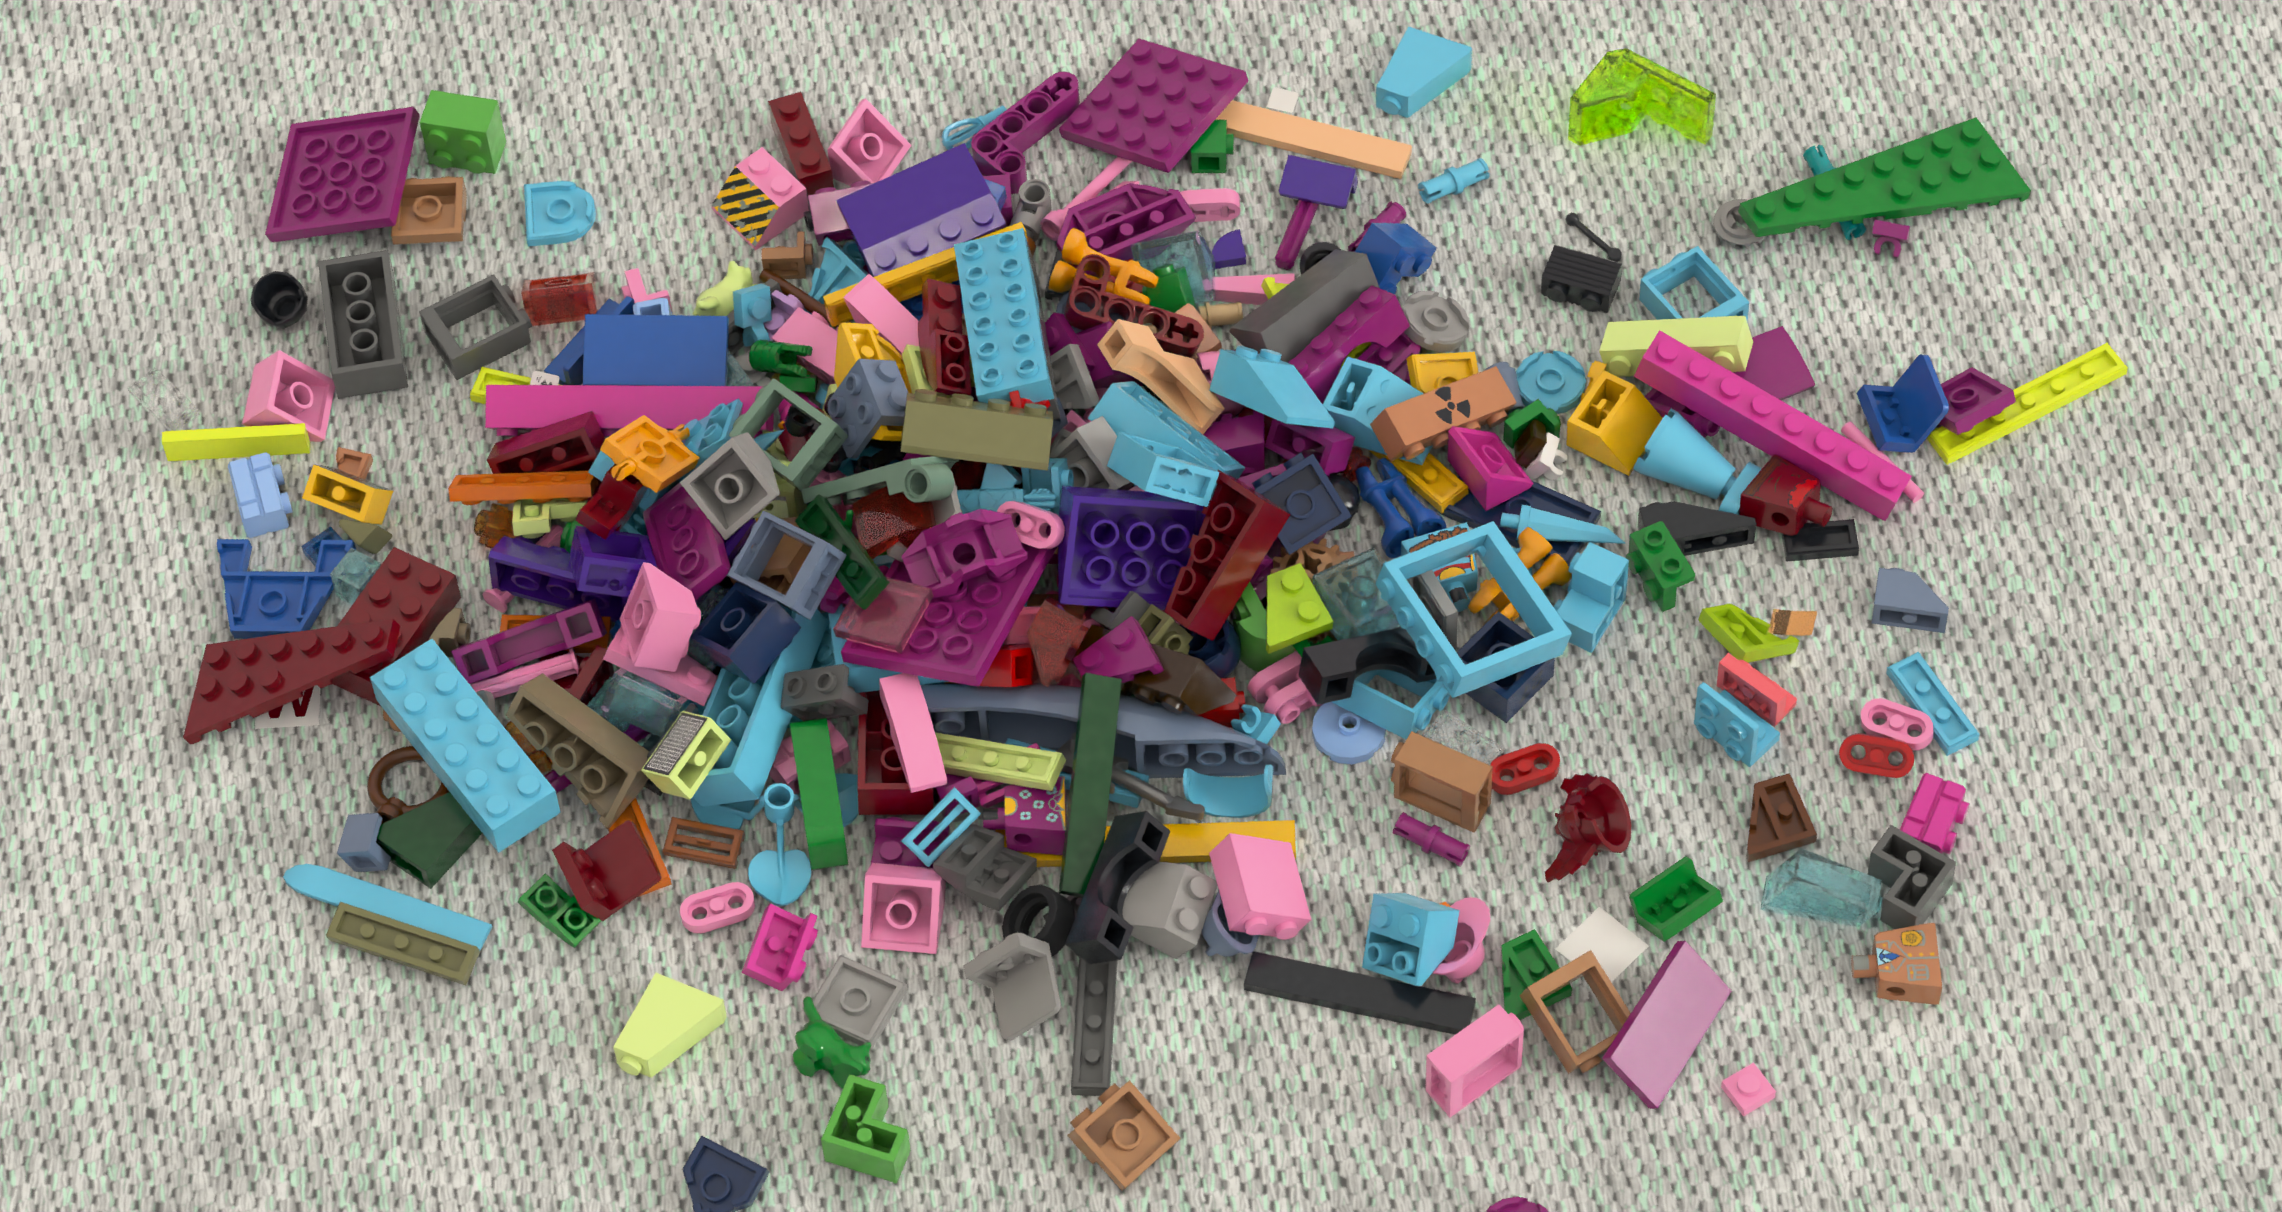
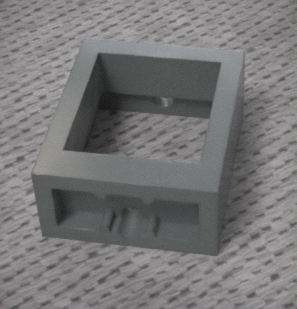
M494 274L419 311L425 334L456 380L531 343L528 329L532 327V323L524 308L517 309L514 304L516 300L510 287L507 284L501 285ZM496 305L509 324V327L461 350L447 328Z

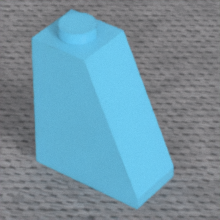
M1408 26L1376 86V107L1391 115L1398 114L1407 118L1470 72L1472 68V47Z

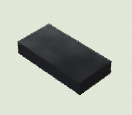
M1854 519L1829 521L1824 527L1813 522L1805 523L1796 535L1790 536L1781 533L1786 562L1859 555Z

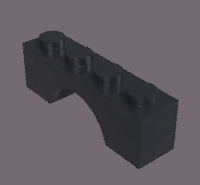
M1435 620V622L1437 623L1445 637L1448 639V641L1456 651L1455 646L1453 645V643L1451 642L1443 628L1440 626L1438 621ZM1402 627L1305 647L1298 674L1317 705L1350 698L1354 680L1359 675L1372 670L1399 672L1417 683L1437 679L1434 670L1426 658H1423L1418 653L1415 642L1407 630Z
M1147 811L1114 817L1065 942V945L1089 964L1122 959L1134 928L1123 918L1124 900L1134 882L1146 870L1159 863L1171 831Z

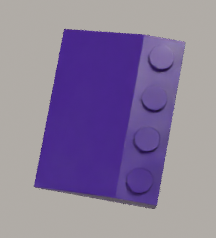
M965 143L836 200L869 273L873 277L953 248L955 244L974 240L1007 227L1000 209Z
M1062 486L1059 517L1064 523L1065 534L1062 542L1058 545V602L1068 605L1118 608L1130 591H1134L1150 605L1153 604L1160 610H1165L1181 567L1187 566L1191 549L1188 547L1193 534L1198 536L1205 518V515L1202 514L1204 506L1146 491Z

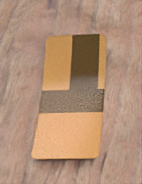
M1773 609L1771 626L1768 632L1778 635H1811L1817 611Z

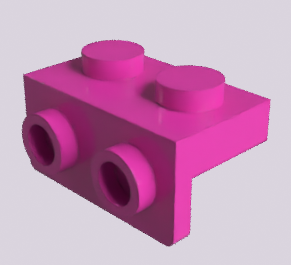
M770 903L764 910L741 973L780 991H783L792 981L797 983L806 967V962L802 961L805 950H810L818 934V930L814 928L818 916L810 913L803 919Z

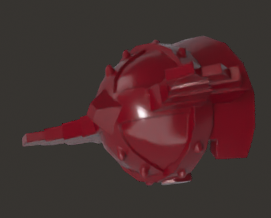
M1586 773L1584 776L1575 774L1572 779L1564 778L1560 788L1568 796L1565 803L1560 805L1559 814L1555 813L1557 824L1554 827L1556 834L1560 835L1564 842L1557 858L1545 871V878L1548 883L1555 878L1559 881L1569 873L1573 875L1582 865L1585 866L1593 854L1597 856L1602 851L1622 853L1628 848L1631 840L1629 809L1624 796L1616 784L1607 777H1598L1597 775L1593 777Z

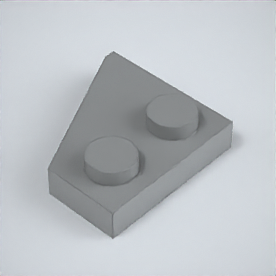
M1068 344L1050 356L1057 397L1060 399L1063 409H1094L1100 400L1078 344Z

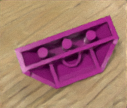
M1128 183L1069 208L1056 246L1062 254L1066 237L1069 231L1075 228L1085 234L1087 245L1093 250L1120 260L1133 258L1134 261H1140L1161 252L1195 221L1196 217L1179 190L1168 189L1167 191L1153 186ZM1068 263V264L1072 265L1073 267H1075L1076 269H1077L1078 266H1079V265H1074V264ZM1084 271L1086 274L1099 278L1093 271Z

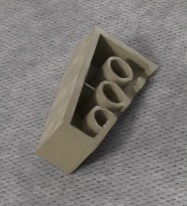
M543 673L519 687L506 716L537 751L542 749L553 762L551 767L560 777L565 775L578 789L576 795L585 805L590 803L601 815L598 820L606 829L610 828L644 788L649 779L641 771L648 761L647 755L649 751Z

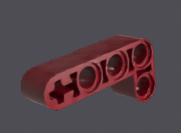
M1098 254L1086 255L1081 260L1073 277L1064 309V316L1071 326L1086 330L1108 321L1114 324L1115 321L1110 318L1109 314L1118 313L1124 318V321L1140 325L1148 323L1156 326L1159 333H1153L1163 351L1189 358L1196 354L1204 338L1203 327L1198 321L1106 292L1105 289L1110 275L1108 261ZM1084 271H1093L1100 279L1091 280L1085 276ZM1075 303H1085L1091 311L1082 312L1076 308ZM1170 330L1169 337H1165L1167 331ZM1183 336L1188 337L1187 342L1182 341Z

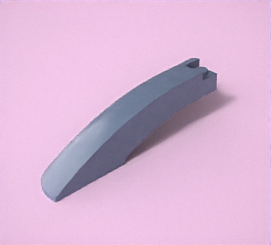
M960 683L921 685L936 733L1004 744L1010 738L1029 744L1037 743L1040 747L1057 751L1065 742L1071 739L1072 734L1077 729L1081 687L1042 683L1018 687H976ZM1120 694L1114 756L1127 759L1129 762L1128 770L1148 775L1149 778H1183L1185 768H1190L1200 774L1216 777L1256 776L1264 774L1265 765L1270 764L1273 766V775H1286V765L1281 755L1272 747L1259 740L1185 711H1182L1181 714H1176L1166 709L1162 704L1154 703V705H1150L1136 697Z

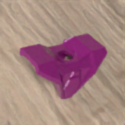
M980 508L965 514L957 513L950 516L945 522L923 530L901 558L917 596L922 601L957 594L961 582L992 571L999 578L1026 561L1027 552L1023 549L1010 514ZM962 544L971 546L975 551L974 560L969 564L958 563L953 556L957 546Z

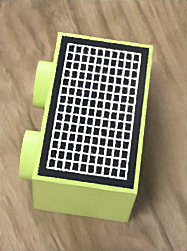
M682 711L641 771L663 793L691 800L731 739L710 717Z

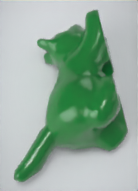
M809 996L803 999V1010L809 1022L804 1025L802 1030L796 1032L795 1035L798 1049L793 1053V1062L801 1074L812 1077L819 1070H826L842 1089L849 1074L854 1076L867 1075L870 1071L871 1060L869 1050L871 1043L866 1042L861 1046L847 1044L839 1037L832 1026L822 1020L812 998Z

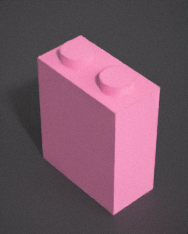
M1230 833L1209 853L1230 931L1287 940L1295 937L1311 921L1291 843Z

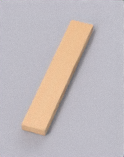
M1234 100L1216 118V120H1227V134H1234L1236 138L1402 179L1412 154V145Z

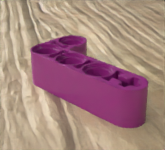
M1064 71L1053 74L972 137V157L982 176L1010 174L1011 194L1019 193V188L1027 181L1026 161L1022 153L1068 119L1080 105L1079 84L1075 75Z

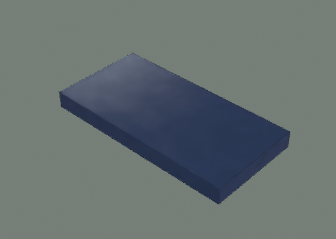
M1532 481L1534 484L1530 489L1485 511L1468 488V494L1453 506L1448 505L1441 515L1462 524L1467 522L1468 526L1473 529L1494 521L1509 544L1515 548H1520L1518 540H1516L1518 529L1500 527L1502 513L1520 515L1522 505L1531 506V508L1596 525L1601 518V511ZM1548 541L1553 549L1542 560H1545L1553 553H1557L1570 566L1573 557L1577 552H1580L1585 542Z

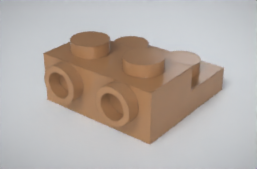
M445 176L442 178L406 179L396 226H392L391 229L393 245L463 241L464 221H466L467 192L463 177Z
M1130 1080L1121 1088L1116 1083L1110 1086L1098 1097L1102 1105L1093 1113L1088 1108L1083 1110L1070 1122L1075 1129L1067 1135L1092 1164L1095 1162L1099 1164L1121 1191L1181 1139Z

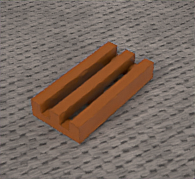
M672 817L663 853L666 856L736 869L738 855L740 856L742 850L741 844L745 839V832L743 830ZM677 829L732 839L733 843H721L676 833ZM678 843L729 853V856L673 846V844Z

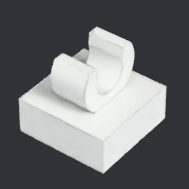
M1549 432L1546 433V445L1527 468H1522L1531 480H1535L1542 474L1549 480H1556L1563 474V471L1556 468L1553 462L1560 465L1567 460V455L1563 451L1557 450L1560 438Z

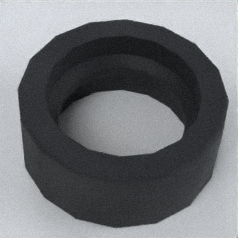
M1041 884L1029 886L1021 891L1010 903L1004 915L1002 925L1003 938L1005 940L1008 935L1017 932L1028 936L1030 925L1035 916L1042 909L1049 906L1047 921L1042 930L1033 938L1049 943L1051 956L1053 957L1065 946L1075 919L1074 907L1068 898Z

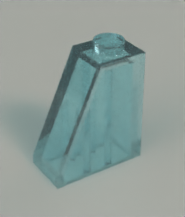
M1801 848L1766 877L1760 909L1767 912L1859 927L1869 918L1875 917L1881 908L1882 897L1879 894L1882 880Z

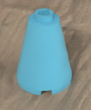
M1672 408L1669 410L1668 415L1663 417L1645 445V455L1643 458L1639 457L1633 468L1640 474L1716 500L1721 494L1726 496L1737 479L1733 476L1736 468L1684 417Z

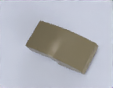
M453 608L438 624L429 640L433 639L448 659L449 657L454 658L451 651L468 644L470 641L471 627L469 623L465 622L462 609Z

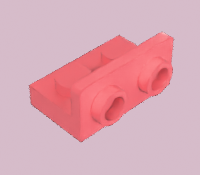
M1729 653L1719 662L1717 686L1722 690L1725 689L1775 727L1796 706L1797 698L1756 670L1748 662L1738 660Z

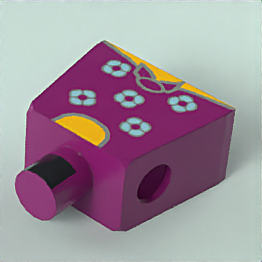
M1064 776L1058 777L1053 791L1008 785L1004 789L1005 807L983 808V828L1005 830L1007 848L1019 852L1063 855L1067 820Z

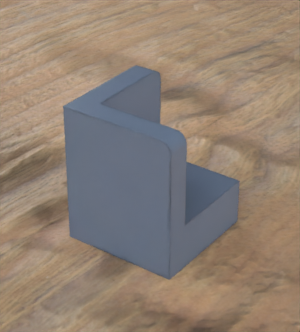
M378 813L353 814L347 817L337 854L355 872L384 871L388 869L391 857L376 843L382 822V817Z

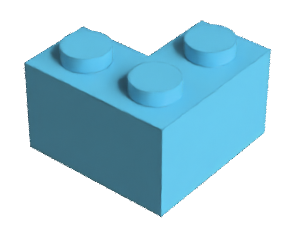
M1591 542L1588 543L1582 554L1577 552L1569 566V572L1572 573V579L1567 590L1569 593L1564 600L1559 599L1555 603L1554 609L1572 633L1569 643L1592 653L1626 600L1629 560Z

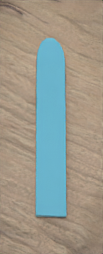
M312 864L296 865L288 869L283 876L289 887L310 898L337 907L340 902L476 946L479 950H481L492 929V924L322 866Z

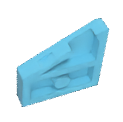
M828 237L824 239L822 244L826 251L821 268H815L812 278V289L808 293V295L823 304L824 295L859 283L868 275L848 253Z

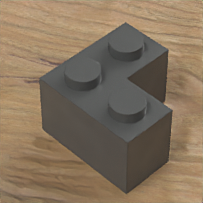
M1890 825L1871 851L1867 874L1891 888L1883 899L1880 921L1894 929L1924 924L1952 886L1956 861Z

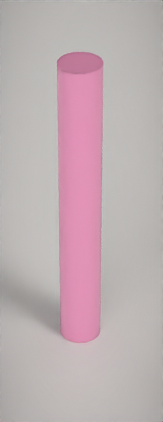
M1851 421L1842 427L1841 432L1849 440L1896 466ZM1911 479L1903 491L1914 503L1924 495V492Z

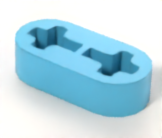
M1748 462L1723 499L1719 511L1739 514L1741 494L1762 468Z

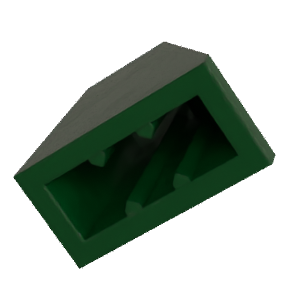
M449 792L381 824L376 843L391 857V863L432 889L478 839L482 832Z

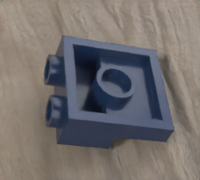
M1300 453L1283 464L1286 471L1276 477H1273L1271 472L1252 483L1255 491L1290 514L1277 536L1288 556L1352 517L1314 454L1305 458Z

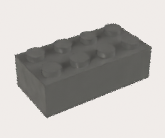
M388 250L318 261L331 374L338 399L408 388L395 277Z

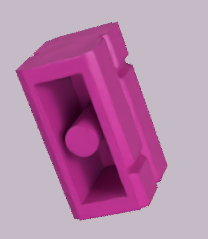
M1929 773L1923 774L1900 830L1934 850L1950 855L1957 837V833L1952 832L1955 823L1963 824L1970 803L1964 801L1966 788L1949 780L1944 781L1943 778Z

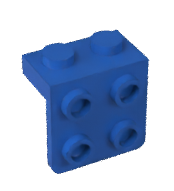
M1918 355L1893 387L1863 384L1856 393L1879 451L1915 452L1949 411L1948 401L1928 355Z

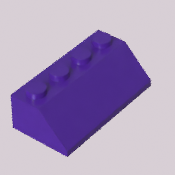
M503 536L491 549L488 556L492 589L497 588L502 592L508 591L514 596L562 609L595 598L601 616L611 617V621L614 623L620 619L628 597L577 591L569 561L570 553L560 547L551 546L547 548L536 545L527 538ZM616 579L612 580L610 585L616 586L619 581Z

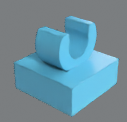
M1243 704L1241 708L1246 714L1241 720L1233 719L1231 721L1233 729L1268 744L1280 727V721L1274 714L1260 712L1256 706Z

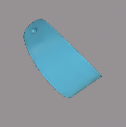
M1270 764L1265 765L1264 774L1249 777H1216L1197 773L1190 768L1184 769L1183 789L1185 797L1193 804L1203 805L1205 807L1204 814L1216 817L1243 818L1265 812L1271 806L1273 766Z

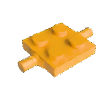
M643 415L606 438L600 450L617 464L611 470L613 478L617 477V481H621L631 474L639 479L642 485L658 493L693 470L700 459L682 442L690 435L688 427L684 429L685 425L680 424L672 431H668Z

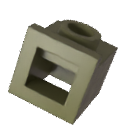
M1151 604L1138 621L1146 636L1161 621L1150 636L1147 637L1149 642L1187 655L1190 649L1188 643L1192 640L1193 636L1175 622L1171 616Z

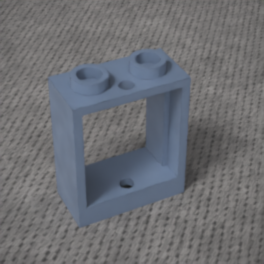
M763 510L758 521L753 525L751 534L742 550L735 557L728 576L811 620L843 563L846 554L830 543ZM784 534L811 547L786 595L758 582Z

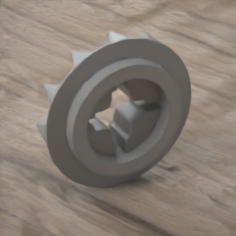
M1746 199L1728 201L1721 205L1714 215V231L1719 234L1720 242L1728 241L1732 248L1736 245H1744L1748 249L1752 243L1761 244L1764 237H1755L1749 227L1747 229L1743 227L1735 228L1736 221L1740 224L1745 223L1738 210L1740 203L1747 201Z

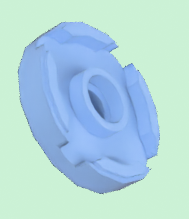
M1332 702L1321 705L1314 715L1312 737L1316 748L1321 753L1323 751L1325 755L1330 756V760L1334 762L1352 765L1365 762L1372 758L1374 753L1379 748L1381 749L1385 742L1386 729ZM1353 724L1355 727L1348 729L1344 725Z

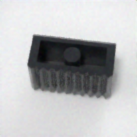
M1554 245L1542 274L1541 294L1555 302L1568 301L1571 304L1581 305L1587 311L1608 313L1621 282L1622 263Z

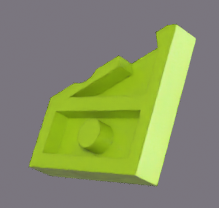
M1301 563L1267 576L1266 651L1268 654L1333 628L1334 621Z
M1731 603L1703 608L1698 619L1732 656L1748 663L1796 653L1800 642L1791 635L1787 639L1782 640L1769 633L1771 624L1750 616L1746 611Z

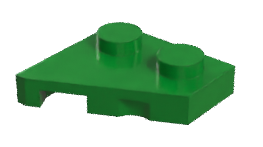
M1535 929L1501 946L1504 1010L1508 1014H1515L1519 1020L1531 1015L1520 997L1521 993L1530 985L1559 969L1558 964ZM1569 984L1542 1001L1546 1007H1549L1572 996L1573 988Z

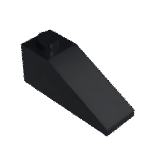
M1676 501L1667 503L1655 502L1646 507L1639 508L1638 530L1662 521L1684 556L1752 544L1755 541L1756 521L1753 517Z

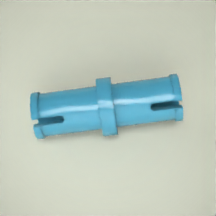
M1478 158L1476 161L1459 168H1447L1444 170V174L1418 184V189L1421 190L1419 191L1420 196L1426 204H1429L1451 193L1454 195L1460 194L1464 191L1465 187L1488 179L1490 173H1483L1489 170L1488 166L1482 158Z

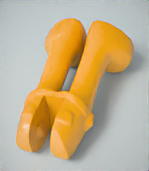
M1072 228L1069 231L1062 250L1063 261L1059 260L1053 269L1049 281V290L1058 293L1070 290L1077 269L1068 263L1079 265L1086 255L1098 254L1108 261L1110 275L1116 277L1115 283L1107 282L1105 291L1149 305L1150 298L1142 293L1126 288L1129 280L1149 288H1155L1159 277L1146 268L1141 267L1138 261L1130 260L1127 262L1093 250L1087 245L1086 236L1081 230ZM1084 273L1085 276H1086L1087 278L1091 279V280H1098V279H1100V278H1097V277H1094V276H1092V275H1089V274Z
M1526 527L1518 536L1521 550L1517 555L1527 570L1553 549L1551 544L1532 528ZM1553 553L1544 560L1532 577L1541 590L1551 584L1559 586L1567 584L1572 579V573L1569 572V566L1559 554ZM1494 577L1480 583L1479 591L1468 605L1469 610L1473 614L1487 606L1490 601L1496 605L1498 610L1483 625L1498 611L1511 621H1515L1519 617V613Z

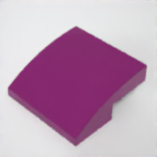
M1783 326L1752 337L1753 345L1746 370L1733 372L1780 400L1812 389L1816 385L1799 350Z

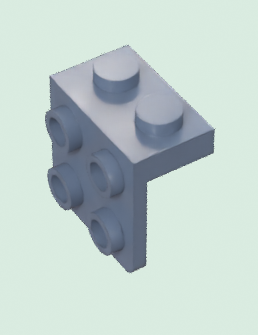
M858 359L828 401L829 415L848 435V438L842 444L848 458H858L881 425L903 426L908 391L896 361Z

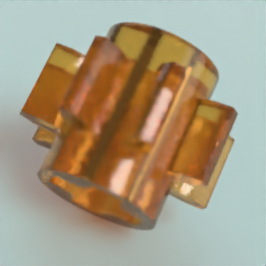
M492 503L490 511L481 510L474 524L475 534L481 536L479 543L485 544V547L493 548L503 536L516 538L517 536H514L512 525L513 511L508 510V507Z

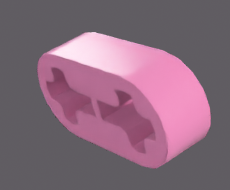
M1222 188L1180 192L1196 217L1194 222L1233 220L1240 215V196L1235 190Z

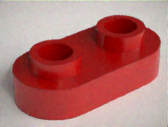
M1855 733L1846 737L1839 750L1840 760L1849 770L1890 778H1900L1907 775L1911 771L1915 759L1912 748L1902 740ZM1856 745H1861L1865 748L1866 754L1863 758L1857 759L1852 755L1851 749ZM1891 752H1900L1903 756V761L1898 765L1891 764L1888 759Z
M1537 743L1495 758L1490 764L1493 767L1492 789L1502 795H1512L1553 780L1558 775L1560 769V755L1558 751L1549 744ZM1542 763L1545 764L1547 768L1538 769L1535 767V765ZM1510 776L1513 779L1510 781L1501 780V777Z

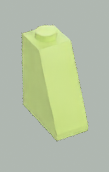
M655 973L613 1046L617 1064H619L622 1070L631 1075L637 1076L641 1073L652 1078L724 1023L727 1018L724 1000Z

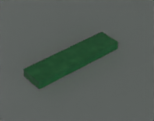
M818 494L795 522L800 529L830 543L846 554L835 576L856 605L866 610L890 582L829 501Z

